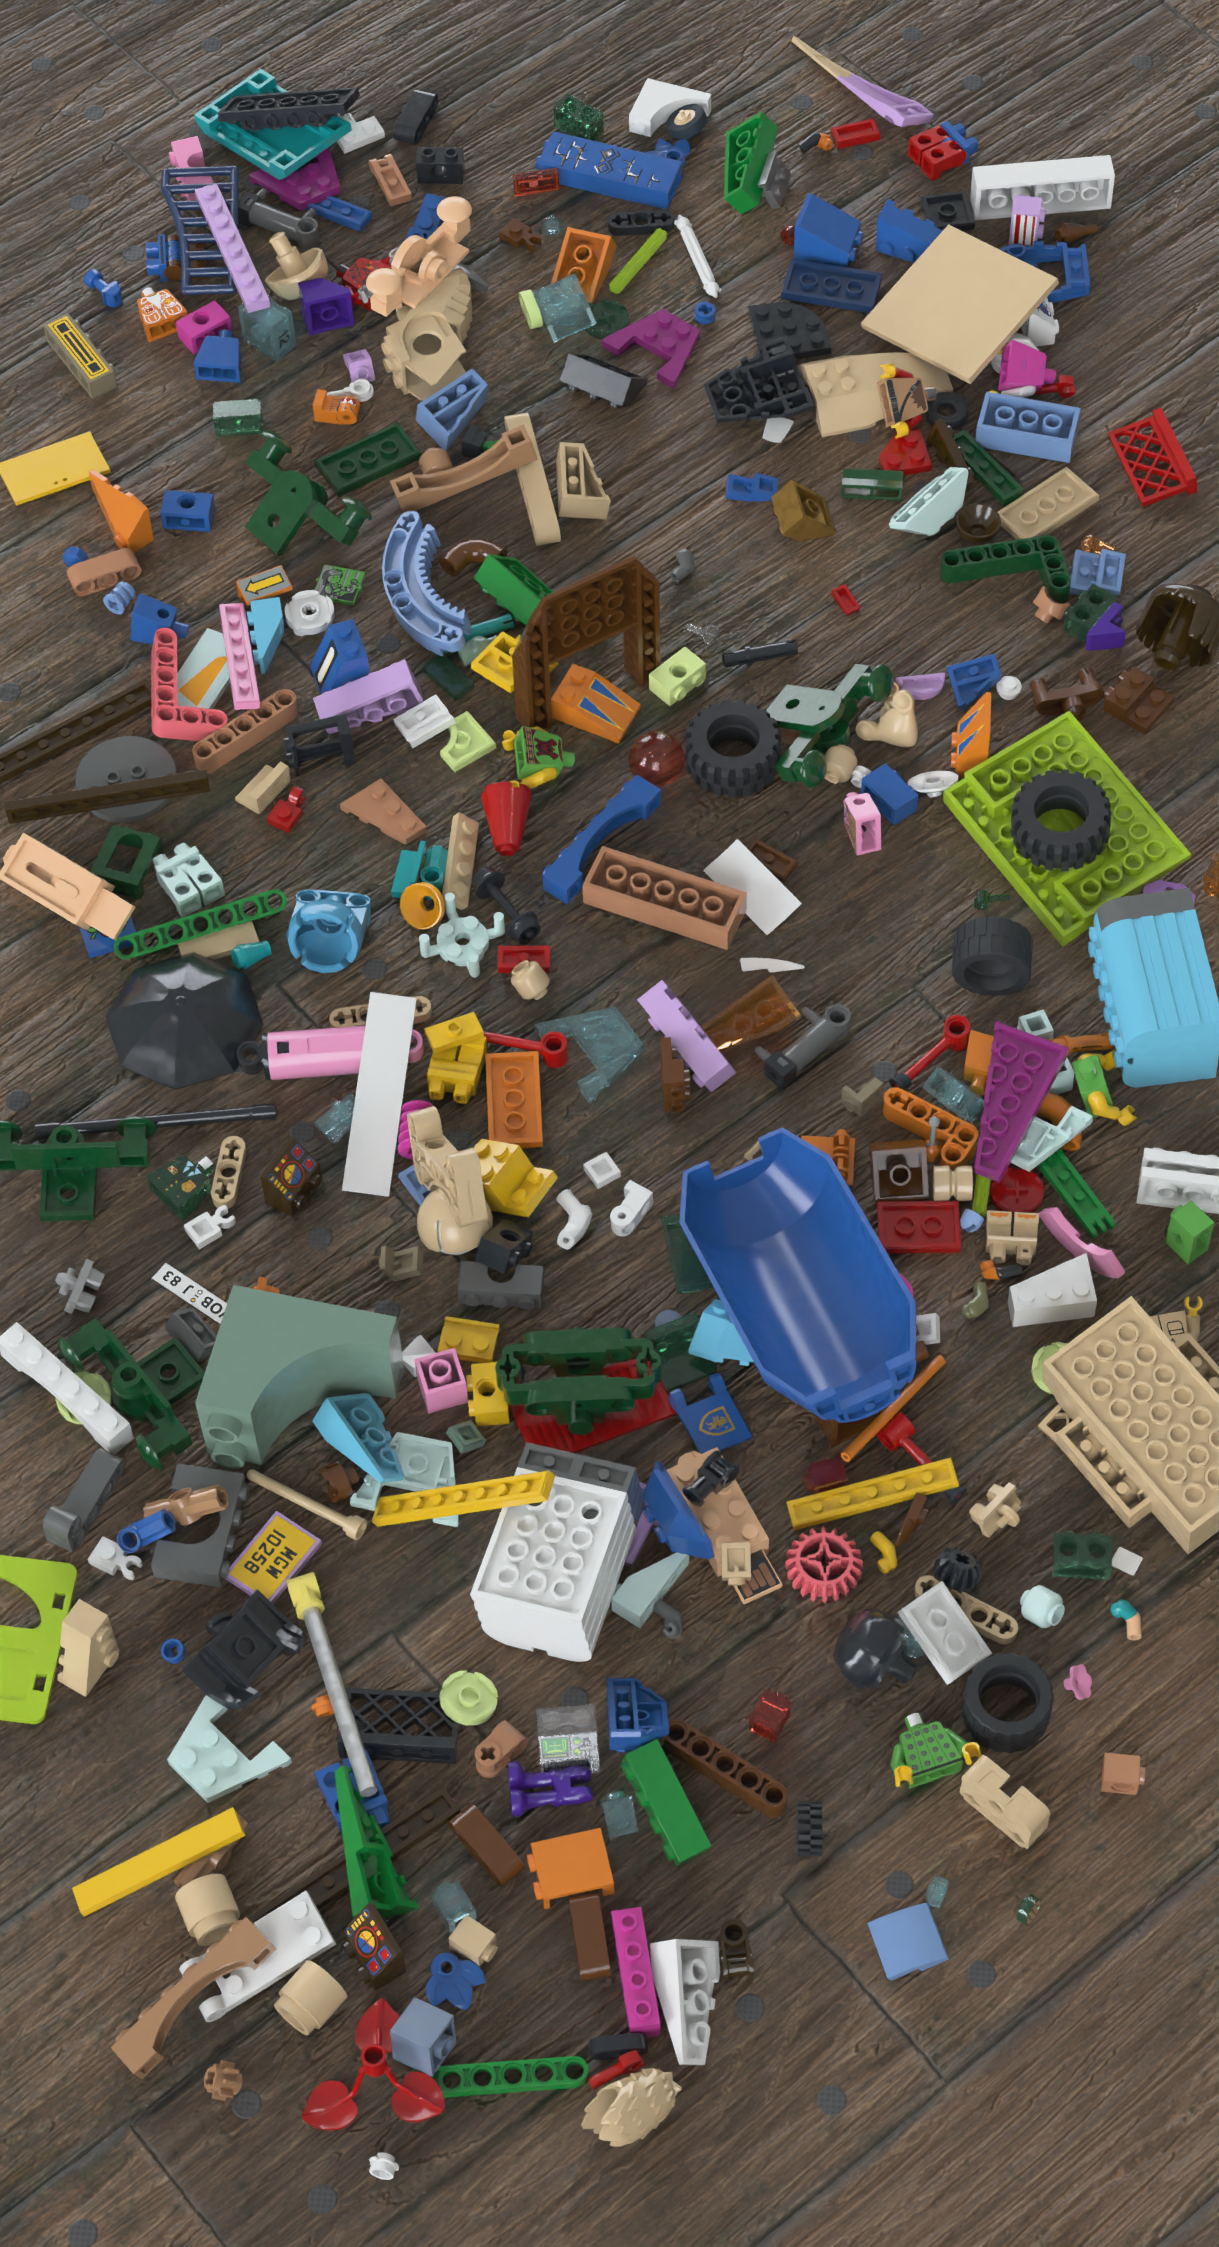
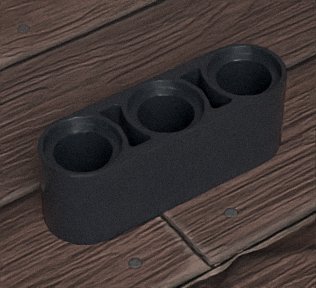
M418 89L413 91L395 124L394 140L413 145L419 143L438 106L437 94Z

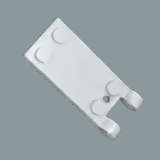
M304 1891L254 1923L277 1949L256 1970H253L251 1967H245L230 1972V1976L227 1979L221 1976L215 1980L222 1994L205 2000L199 2006L206 2022H212L221 2018L228 2011L301 1967L306 1960H312L336 1945L307 1891ZM206 1954L184 1962L179 1968L182 1976L190 1965L198 1964Z

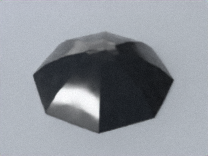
M194 952L136 968L105 1015L121 1066L174 1090L234 1073L239 1066L237 1057L238 1047L246 1041H254L263 1027V1021L247 975Z

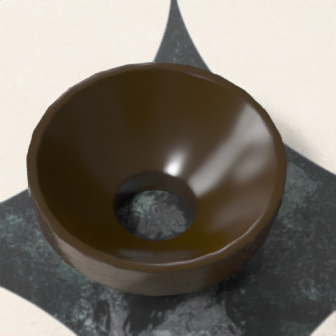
M981 503L970 504L959 511L956 518L957 530L968 541L975 543L987 542L998 534L1001 518L999 513L989 505ZM973 528H981L985 532L981 535H975L971 530Z

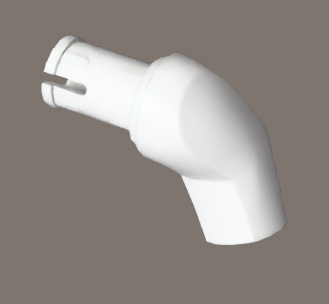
M566 1189L556 1199L569 1214L567 1225L560 1232L557 1244L564 1249H570L586 1232L592 1218V1212L588 1205H582L570 1189Z

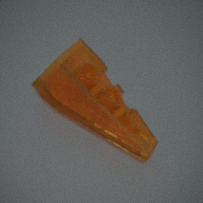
M771 975L700 1027L718 1050L723 1051L778 1032L800 1017L801 1014L778 981Z

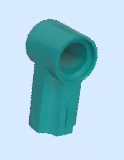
M433 845L432 848L427 849L420 879L421 882L435 886L442 894L448 850L442 846Z

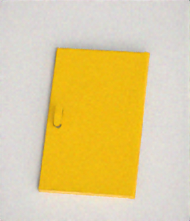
M90 431L0 463V475L16 506L90 480L89 471L92 469L102 476L111 473Z

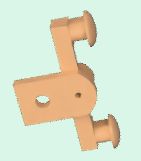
M451 196L442 200L437 207V215L445 222L427 240L418 235L408 237L397 250L391 264L392 269L380 268L369 274L366 286L373 293L370 297L372 310L387 317L394 309L397 310L406 305L416 308L469 253L468 248L458 244L471 231L469 216L472 213V207L466 199Z

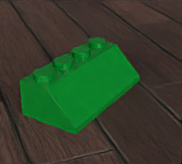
M488 554L474 577L480 584L482 591L493 595L499 606L512 612L511 616L516 621L527 625L532 612L541 599L554 592L518 559Z

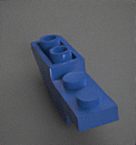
M426 193L414 227H410L406 239L412 235H418L427 240L442 225L443 220L437 215V207L445 197Z

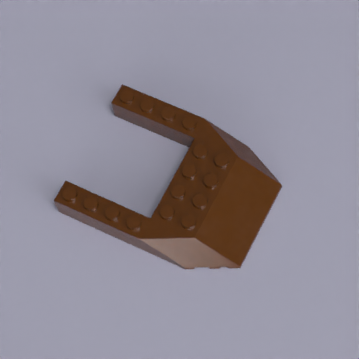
M631 556L544 596L532 612L512 654L516 718L522 726L530 728L539 726L545 731L552 729L550 665L616 634L623 632L624 667L639 687L648 684L649 674L661 665L659 581L635 556Z

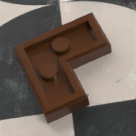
M754 838L747 847L783 884L798 866L797 860L757 838Z

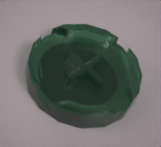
M601 300V303L597 304L594 302L585 309L583 315L584 329L590 336L597 339H603L629 326L630 316L626 311V307L613 300Z

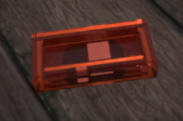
M558 168L513 174L515 197L560 190Z

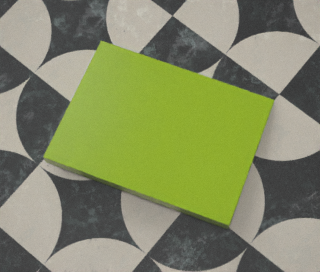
M1070 711L964 773V779L943 791V802L1062 947L1093 926L1094 913L1102 904L1115 898L1138 895L1143 891L1145 885L1161 879L1191 858V853ZM1061 769L1069 770V773L1073 774L1077 771L1084 774V778L1090 777L1095 780L1096 787L1101 786L1106 792L1105 797L1109 798L1111 804L1110 835L1103 852L1100 855L1096 854V859L1090 864L1084 862L1082 868L1075 870L1074 867H1071L1069 871L1062 872L1058 868L1050 871L1045 870L1043 865H1040V867L1033 865L1031 858L1027 860L1020 854L1021 849L1019 850L1015 847L1013 837L1011 836L1012 805L1014 804L1016 793L1021 791V786L1026 781L1032 782V777L1037 774L1043 776L1046 775V771L1054 770V772H1061ZM1066 809L1047 811L1037 819L1045 828L1056 832L1072 831L1084 823V820L1078 814Z

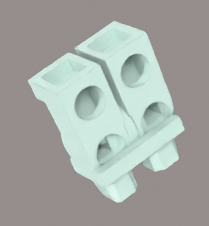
M183 842L175 847V856L171 859H168L165 854H160L153 858L158 882L169 895L182 918L202 908L201 901L206 906L225 896L221 878L204 857L199 854L196 846L190 848Z

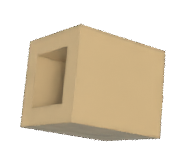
M468 1915L464 1916L448 1938L451 1950L466 1960L473 1961L479 1967H481L484 1961L489 1962L498 1949L496 1946V1934Z

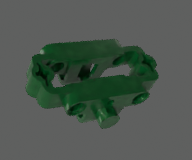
M574 1327L568 1330L529 1332L524 1335L523 1344L505 1346L502 1350V1358L498 1360L495 1366L497 1386L503 1391L504 1400L508 1404L525 1405L526 1413L533 1416L555 1415L558 1425H568L569 1431L576 1435H585L592 1432L594 1424L604 1423L606 1413L630 1411L635 1407V1400L653 1397L655 1385L660 1382L662 1377L661 1357L654 1351L651 1340L646 1338L632 1339L631 1331L626 1328L585 1329ZM636 1359L637 1379L627 1377L607 1378V1375H602L603 1367L607 1363H619ZM648 1361L650 1362V1371H651V1375H650V1376L648 1375V1368H647V1362H648ZM520 1365L551 1366V1368H554L557 1378L521 1384ZM507 1368H510V1374H509V1376H510V1381H509V1382H507V1376H508Z

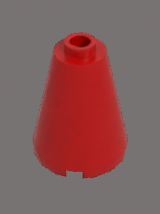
M497 782L487 785L485 792L481 791V800L494 849L502 856H512L521 847L532 798L530 787L519 783V787H512L511 782Z

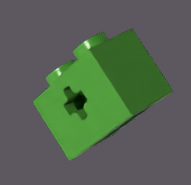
M1192 1200L1184 1206H1177L1172 1211L1166 1238V1244L1188 1265L1208 1250L1214 1222Z

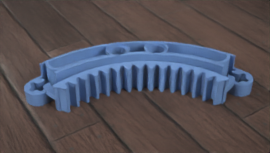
M407 511L399 517L387 540L382 562L383 583L394 614L403 629L424 648L443 656L445 650L456 652L465 646L466 639L464 634L470 635L471 624L464 609L459 612L458 607L452 608L450 603L446 604L445 600L440 599L439 594H436L435 590L432 589L429 576L431 571L429 568H432L431 561H434L433 554L437 553L436 547H440L441 544L436 530L431 524H427L423 529L419 514L415 511Z

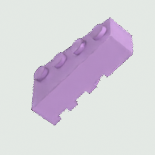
M406 660L393 663L386 668L369 673L367 676L348 682L341 687L324 692L313 698L320 719L346 714L350 729L359 727L363 721L375 723L383 721V716L395 713L398 717L425 701L421 688ZM337 726L326 729L327 733L338 732Z

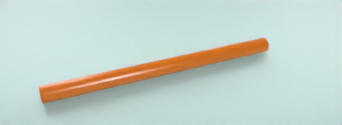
M937 1355L901 1392V1396L887 1406L841 1453L844 1461L849 1462L945 1364L946 1361L943 1356Z

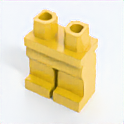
M486 1037L435 1054L433 1052L427 1073L430 1099L441 1100L444 1098L445 1092L454 1093V1101L467 1104L471 1095H476L485 1062V1054H487Z

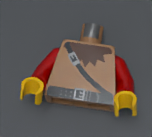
M893 363L882 364L880 367L883 368L884 375H881L880 379L884 380L877 382L886 427L891 426V428H895L897 431L895 439L906 436L922 420V413L928 411L927 402L936 400V390L933 386L924 388L921 378H914L912 373L895 367Z

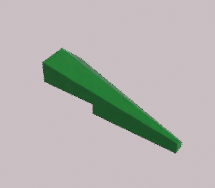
M341 1766L334 1772L353 1918L371 1902H373L382 1919L416 1910L418 1908L416 1900L410 1901L403 1887L406 1880L403 1875H397L392 1865L391 1858L393 1854L374 1815L368 1816L361 1802L365 1797L361 1796L360 1792L354 1788L349 1776L352 1772L349 1766Z

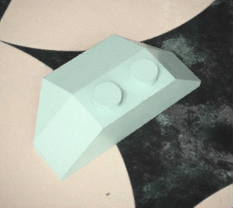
M949 467L944 471L943 475L936 477L924 486L891 517L889 522L890 528L928 536L939 532L940 527L948 520H951L955 513L963 507L968 478L967 468Z

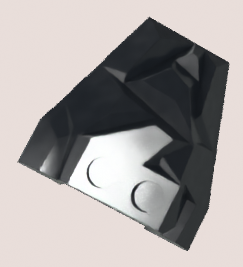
M787 336L763 344L758 348L759 353L750 359L745 356L740 360L741 365L733 370L727 368L703 384L717 423L793 417L815 409L808 388H805L798 371L794 353Z

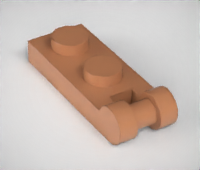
M391 154L384 155L383 159L377 160L374 158L369 160L370 170L374 173L391 207L412 200V193Z

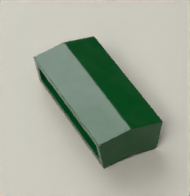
M843 468L841 498L902 501L903 471Z

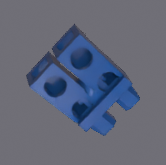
M365 1750L377 1786V1792L372 1796L365 1797L361 1802L368 1816L374 1815L381 1829L390 1823L388 1801L369 1754ZM349 1758L342 1760L343 1766L351 1768L350 1779L355 1790L359 1791ZM337 1762L314 1772L316 1783L327 1802L337 1827L342 1832L334 1772L341 1767L340 1763Z

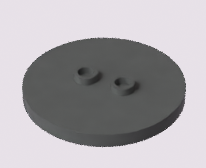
M122 736L98 744L84 756L76 772V788L81 790L92 786L112 785L116 782H131L141 778L161 777L166 774H177L170 753L157 742L143 737ZM171 798L90 812L101 819L111 822H135L156 814L168 804Z

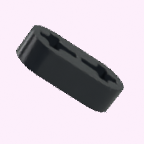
M629 2033L593 2038L589 2041L590 2057L594 2060L619 2059L621 2055L637 2050L641 2056L648 2053L647 2036L643 2033Z

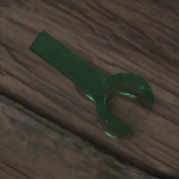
M980 890L974 899V908L985 910L989 907V902L1010 900V894L989 895L986 890Z

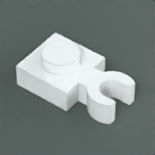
M226 1205L219 1207L212 1217L208 1212H205L184 1225L185 1231L199 1250L222 1236L221 1228H231L235 1225L236 1221L233 1215L227 1219L222 1218L228 1214Z
M103 1536L88 1558L90 1565L113 1576L117 1570H120L123 1576L129 1580H134L135 1576L134 1572L128 1570L131 1565H136L139 1568L143 1566L139 1557L134 1555L127 1556L128 1553L121 1550L118 1543Z

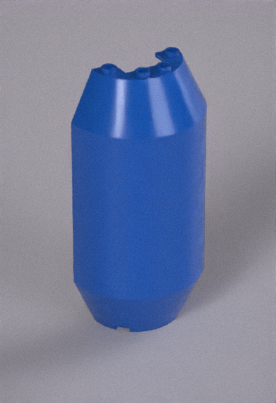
M782 1127L758 1138L762 1156L749 1160L731 1170L724 1171L715 1177L708 1160L683 1171L680 1225L766 1384L821 1419H833L839 1423L857 1421L874 1415L901 1396L900 1390L907 1382L911 1383L916 1370V1302L831 1156Z

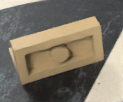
M281 761L275 768L266 764L235 797V801L260 814L291 781L289 767Z

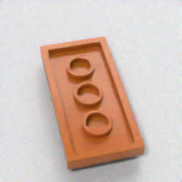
M538 1051L485 1054L489 1140L519 1145L520 1148L543 1147Z

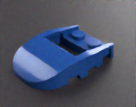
M1034 241L1031 246H1023L1019 243L1000 249L1036 268L1037 262L1063 260L1065 286H1061V289L1053 290L1047 296L1048 302L1055 303L1089 295L1090 278L1086 244H1081L1080 248H1067V243L1057 242L1056 245H1044L1043 241Z

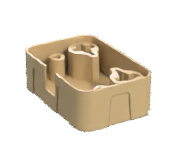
M982 1755L962 1776L960 1794L964 1796V1800L1014 1840V1842L1022 1848L1028 1849L1047 1829L1050 1811L1043 1802L1023 1786L1011 1798L999 1788L1008 1780L1010 1775L990 1758Z

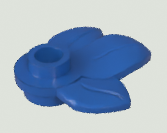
M659 139L655 146V151H648L646 153L682 161L683 167L685 157L690 154V145L686 139L679 140L675 145Z
M441 1953L431 1963L432 1977L426 1985V1995L432 2006L439 2005L447 1999L453 2006L467 2010L472 2000L471 1986L483 1984L486 1978L481 1968L473 1961H459L451 1953ZM447 1962L451 1965L452 1970L450 1973L442 1972V1963Z

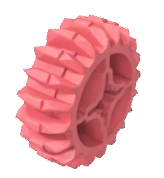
M824 1526L821 1528V1533H816L812 1528L809 1532V1537L801 1533L799 1536L800 1541L794 1540L791 1546L792 1549L787 1551L788 1560L785 1562V1568L789 1570L787 1578L793 1580L792 1587L794 1590L801 1588L800 1594L802 1597L810 1593L813 1602L817 1599V1596L822 1597L824 1603L827 1602L829 1596H832L837 1602L839 1600V1593L847 1597L849 1595V1588L855 1590L857 1587L856 1580H860L862 1577L863 1561L860 1559V1549H855V1541H847L848 1535L846 1532L841 1536H837L836 1528L831 1533H826ZM819 1549L817 1553L805 1557L808 1553ZM830 1550H833L840 1555L834 1554ZM823 1557H825V1563H826V1565H827V1566H826V1573L823 1572V1566H822V1558H823ZM809 1575H814V1576H816L819 1580H816V1579L810 1577ZM841 1575L840 1577L829 1581V1579L832 1576Z

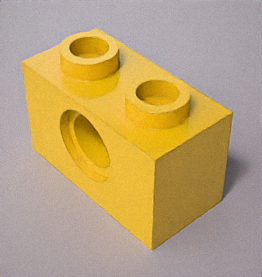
M497 1362L471 1364L472 1375H466L468 1392L473 1391L474 1398L468 1400L469 1416H475L476 1427L509 1424L508 1403L504 1400V1393L498 1388L496 1382L495 1366ZM485 1392L493 1393L491 1396L482 1395Z

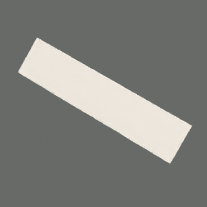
M370 992L342 1191L389 1197L417 998Z

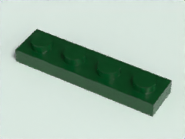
M965 430L954 435L957 446H960L963 450L964 461L967 467L972 469L974 477L1003 506L1023 495L1024 489Z

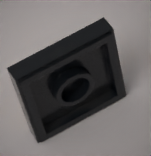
M966 191L920 197L925 221L929 219L935 222V225L943 231L948 225L961 231L975 229V221Z

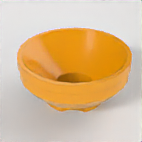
M419 882L408 886L403 891L400 899V910L409 925L425 930L432 928L441 921L445 912V902L441 892L435 886ZM425 896L433 899V910H428L424 906L423 900Z

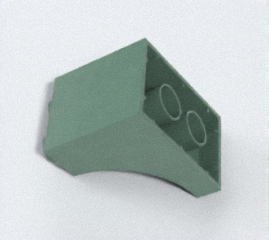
M233 1285L195 1402L207 1453L211 1455L212 1460L223 1467L240 1469L244 1466L245 1462L262 1465L267 1452L281 1432L304 1413L322 1405L327 1397L369 1393L371 1396L396 1399L404 1373L397 1317Z

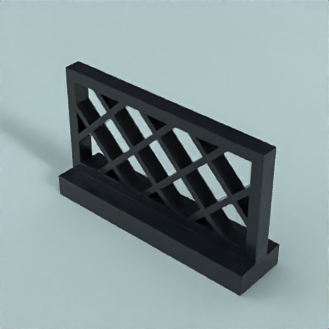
M346 1688L355 1721L358 1720L365 1727L359 1734L370 1759L456 1764L459 1723L455 1721L452 1723L450 1721L451 1718L444 1715L437 1708L441 1705L440 1692ZM351 1698H364L368 1704L357 1711L351 1705ZM385 1699L393 1700L397 1705L387 1713L379 1706ZM414 1701H422L426 1707L415 1714L408 1705ZM374 1708L381 1717L370 1724L363 1715ZM403 1710L410 1719L399 1726L392 1717ZM432 1711L440 1720L428 1727L421 1718ZM386 1721L395 1729L389 1734H379L375 1730ZM415 1723L423 1730L418 1736L408 1735L405 1732L406 1729ZM445 1724L452 1731L451 1737H438L434 1732ZM339 1732L337 1741L339 1758H348L341 1733Z

